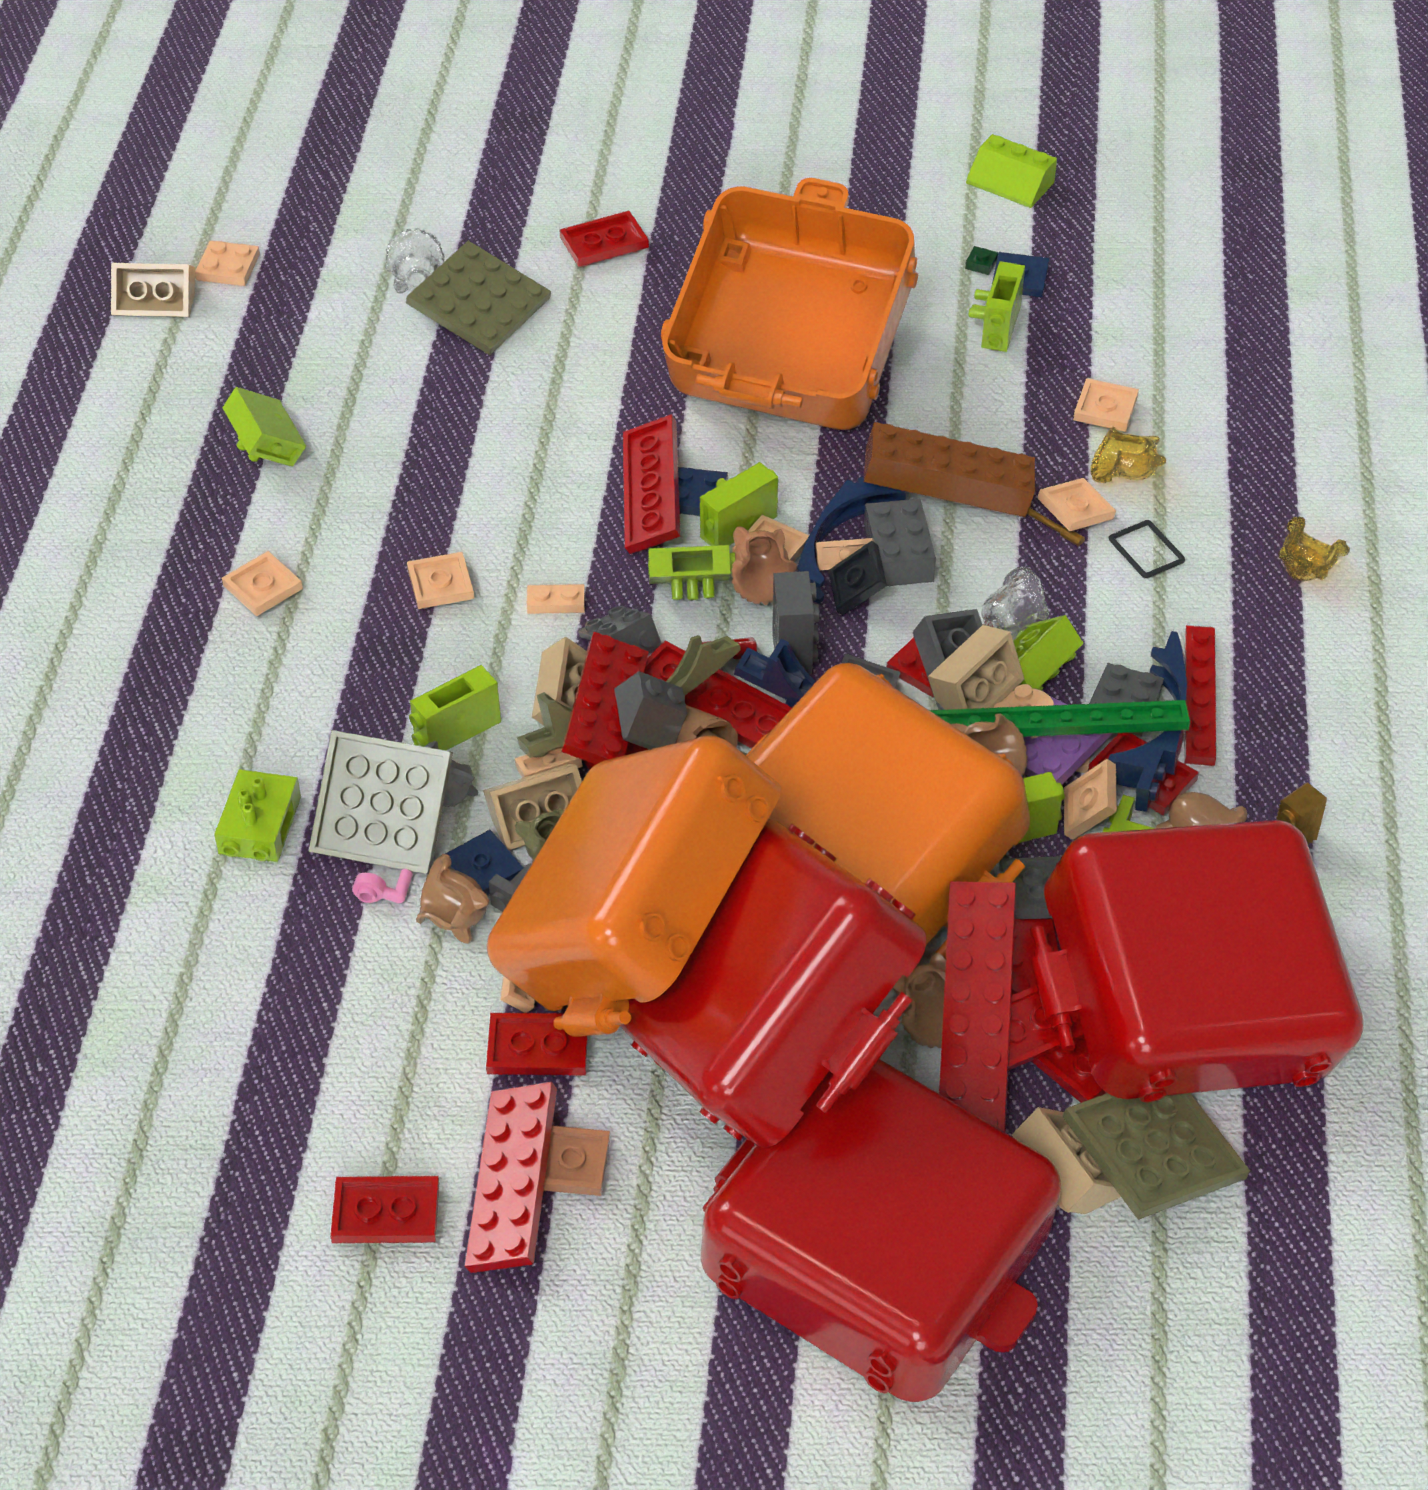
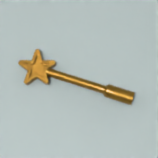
M1030 504L1027 511L1028 515L1057 531L1061 537L1079 547L1084 543L1085 537L1075 531L1069 532L1066 527L1060 526L1031 509Z

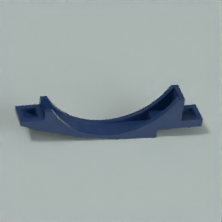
M860 476L856 483L847 479L820 515L805 543L797 566L798 570L796 572L809 571L810 583L816 584V600L814 602L820 604L824 600V594L820 588L825 583V579L819 571L815 560V542H822L833 529L847 520L865 514V504L908 500L909 492L864 482V476Z
M1171 631L1165 649L1152 648L1151 657L1162 666L1152 665L1150 673L1164 678L1163 686L1170 692L1174 700L1186 701L1187 678L1183 650L1178 633ZM1184 730L1164 731L1144 745L1124 752L1110 754L1108 760L1116 764V785L1136 788L1135 810L1148 812L1151 801H1157L1160 790V783L1158 782L1165 780L1166 773L1175 774L1184 739Z
M780 639L770 657L747 648L734 671V675L785 699V704L792 708L816 682L799 663L789 642Z

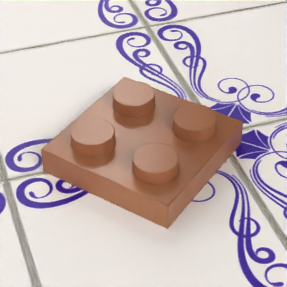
M552 1126L543 1191L601 1196L610 1143V1131Z

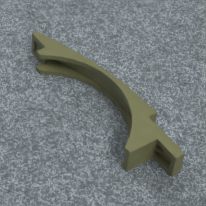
M701 636L691 637L681 662L666 682L682 687L683 693L686 695L740 651V645L728 636L702 644ZM545 692L537 695L544 727L517 737L520 749L530 758L545 756L550 750L563 746L572 708L560 704Z

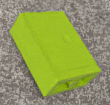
M1000 261L991 290H975L974 298L976 300L987 301L986 306L973 304L968 312L970 318L984 320L981 348L1007 352L1021 308L1025 265Z
M235 387L222 408L238 435L237 448L242 451L246 450L249 454V459L253 462L263 458L293 467L306 448V444L281 401Z
M758 462L728 481L720 478L716 482V488L700 497V538L710 546H730L735 543L733 533L737 527L749 530L761 515L775 519L778 509L779 482L776 473L768 469L761 462Z
M729 545L648 549L649 584L671 583L672 599L681 600L683 599V583L687 582V599L697 600L699 598L698 582H703V597L706 599L714 598V581L729 580L732 573L731 569L733 568L732 564L735 562V552H730Z
M482 664L410 700L411 714L409 719L414 731L411 737L414 745L425 747L428 743L436 741L439 750L447 751L501 723L498 682Z
M239 769L214 834L218 854L229 857L251 858L258 861L278 862L301 799L298 777Z
M1051 772L1023 778L1030 812V825L1027 833L1019 843L1056 834L1058 821L1062 818L1061 802L1065 798L1061 783L1056 782Z

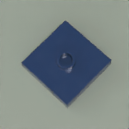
M1005 252L998 253L993 280L1000 261L1025 265L1022 295L1043 296L1049 258Z
M491 829L445 853L451 858V867L472 877L481 886L486 895L490 894L489 881L496 874L511 881L524 869Z

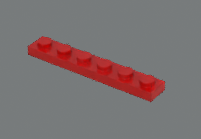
M1186 625V706L1190 725L1189 730H1184V764L1215 766V628Z

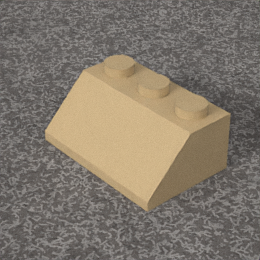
M111 263L112 316L190 317L195 296V267L189 264Z
M982 625L928 676L935 700L945 710L994 708L996 703L1006 698L1024 680L1011 632Z
M566 636L542 652L532 718L543 726L544 723L537 695L545 692L560 704L573 708L587 654L586 650Z
M566 764L483 790L492 822L502 843L508 850L525 845L524 840L515 831L517 822H532L537 816L546 812H554L559 808L562 810L566 809L582 782L577 765Z
M1038 1107L1016 1129L1012 1136L1046 1156L1057 1168L1061 1179V1193L1058 1206L1066 1212L1087 1214L1120 1198L1121 1196L1062 1117L1064 1112Z

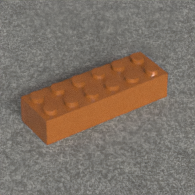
M874 422L866 445L864 482L1026 517L1035 493V457L1022 453L1008 452L995 447L981 446L972 442L954 440L945 436L927 434L918 430L900 428L891 424Z

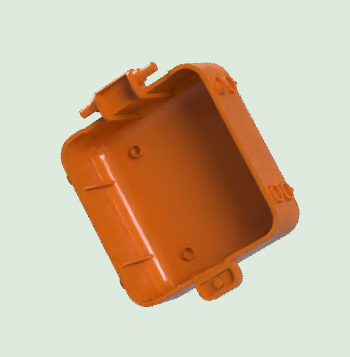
M817 178L801 180L796 187L793 197L745 186H737L725 190L715 200L712 210H707L703 221L704 231L670 320L666 319L662 326L661 340L671 382L680 392L693 397L836 430H850L857 427L867 417L873 399L876 400L878 397L879 381L911 288L915 289L918 281V273L916 272L917 257H915V241L912 229L905 222L896 218L847 208L849 202L847 188L840 183Z
M841 663L832 666L814 683L772 731L764 735L746 755L781 786L779 800L768 819L777 821L787 829L791 824L795 825L815 841L812 846L816 843L837 858L835 863L863 883H866L870 878L889 892L893 898L916 914L913 921L923 928L926 934V945L943 926L948 929L950 882L1013 883L1025 868V865L1020 860L1015 859L1004 873H999L996 877L990 874V871L1013 845L1016 846L1024 837L1030 825L1026 789L1020 772L1007 759L1004 753L1002 755L995 754L894 688L885 679L883 674L874 675L862 666L853 663ZM947 939L935 952L940 953L945 960Z
M702 736L605 760L596 764L584 777L492 928L487 940V953L491 964L500 974L548 1011L561 1010L563 1006L568 1005L564 1015L554 1019V1027L556 1029H564L568 1035L573 1037L605 1035L616 1032L620 1025L628 1024L631 1020V1015L628 1012V999H636L639 1002L652 1001L662 995L679 976L775 808L781 794L780 784L733 744L717 736Z

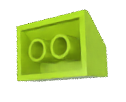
M991 134L980 146L966 179V184L1032 208L1055 182L1057 158L1026 147L1023 144Z
M1066 615L1028 624L1013 639L1024 680L1019 685L1027 684L1032 689L1042 691V685L1047 680L1055 677L1060 672L1059 668L1064 663L1071 661L1076 656V651L1084 643Z

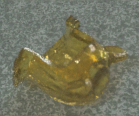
M1112 427L1107 432L1092 459V479L1095 482L1106 483L1107 481H1112L1113 477L1129 480L1149 478L1159 466L1166 463V458L1158 454L1156 447L1160 442V438L1157 436L1123 434L1118 432L1115 427Z
M1303 517L1291 518L1287 524V529L1290 533L1286 536L1283 547L1278 552V556L1283 560L1287 573L1293 579L1302 582L1317 578L1320 580L1326 579L1328 572L1337 563L1339 556L1348 555L1350 547L1346 544V541L1338 539L1332 545L1315 539L1303 531L1305 527V519Z

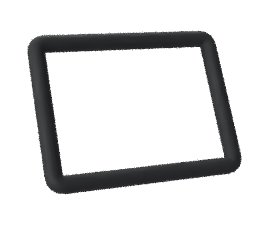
M1150 520L1142 521L1109 536V541L1143 578L1152 577L1185 562V557ZM1149 526L1178 557V560L1146 573L1116 541V538Z

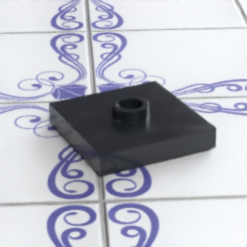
M870 541L828 570L836 611L842 616L887 586L879 547L873 541Z

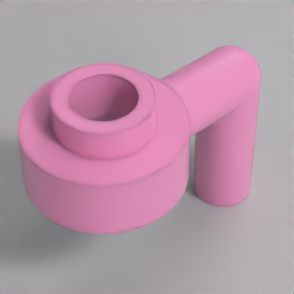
M402 869L395 889L387 887L385 881L376 874L360 873L356 876L352 891L360 901L365 903L377 902L382 898L395 903H403L413 873L408 869Z

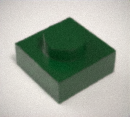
M974 246L966 260L965 269L990 275L997 262L998 252Z

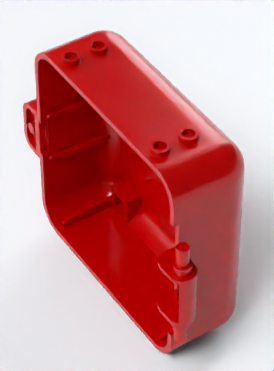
M768 819L679 976L662 995L652 1001L639 1002L636 999H628V1012L631 1015V1020L628 1024L620 1025L634 1040L631 1046L645 1057L648 1055L652 1057L657 1065L681 1085L702 1106L699 1112L714 1124L721 1120L726 1124L723 1129L740 1141L744 1136L759 1147L773 1146L790 1133L804 1114L800 1109L829 1071L834 1074L828 1081L830 1086L815 1104L825 1113L830 1110L841 1094L845 1096L850 1088L854 1090L858 1088L898 1035L894 1031L900 1024L898 1019L913 1000L901 991L887 1011L883 1009L878 1017L873 1013L901 976L909 977L921 960L926 947V934L923 928L913 921V918L916 916L914 912L893 898L889 892L870 878L866 883H863L835 863L836 857L817 843L812 846L815 841L795 825L791 824L787 829L782 824Z
M1267 820L1086 834L1075 839L1067 847L1045 883L1044 897L1049 916L1053 917L1061 947L1060 951H1053L1052 946L1048 945L1043 926L1031 929L1036 948L1033 950L1034 957L1031 959V965L1045 1019L1048 1024H1052L1054 1031H1058L1063 1051H1070L1075 1048L1071 1027L1073 1023L1081 1022L1090 1055L1088 1062L1092 1076L1105 1092L1121 1099L1140 1098L1141 1102H1154L1164 1098L1166 1095L1293 1083L1295 1087H1305L1318 1082L1330 1074L1361 1038L1364 1028L1363 1014L1308 843L1302 832L1288 822Z
M879 1059L856 1090L850 1088L845 1096L841 1094L830 1110L825 1113L815 1104L830 1086L828 1081L834 1074L829 1071L800 1109L804 1112L803 1116L790 1133L779 1143L770 1147H759L747 1138L715 1177L714 1193L702 1207L705 1214L702 1230L701 1264L706 1275L716 1283V1286L723 1294L732 1299L740 1298L859 1373L874 1390L884 1394L889 1392L901 1400L921 1402L933 1398L944 1388L976 1340L996 1352L1004 1353L1011 1351L1034 1320L1038 1308L1037 1299L1030 1291L1016 1282L1049 1236L1061 1193V1179L1055 1165L1043 1154Z

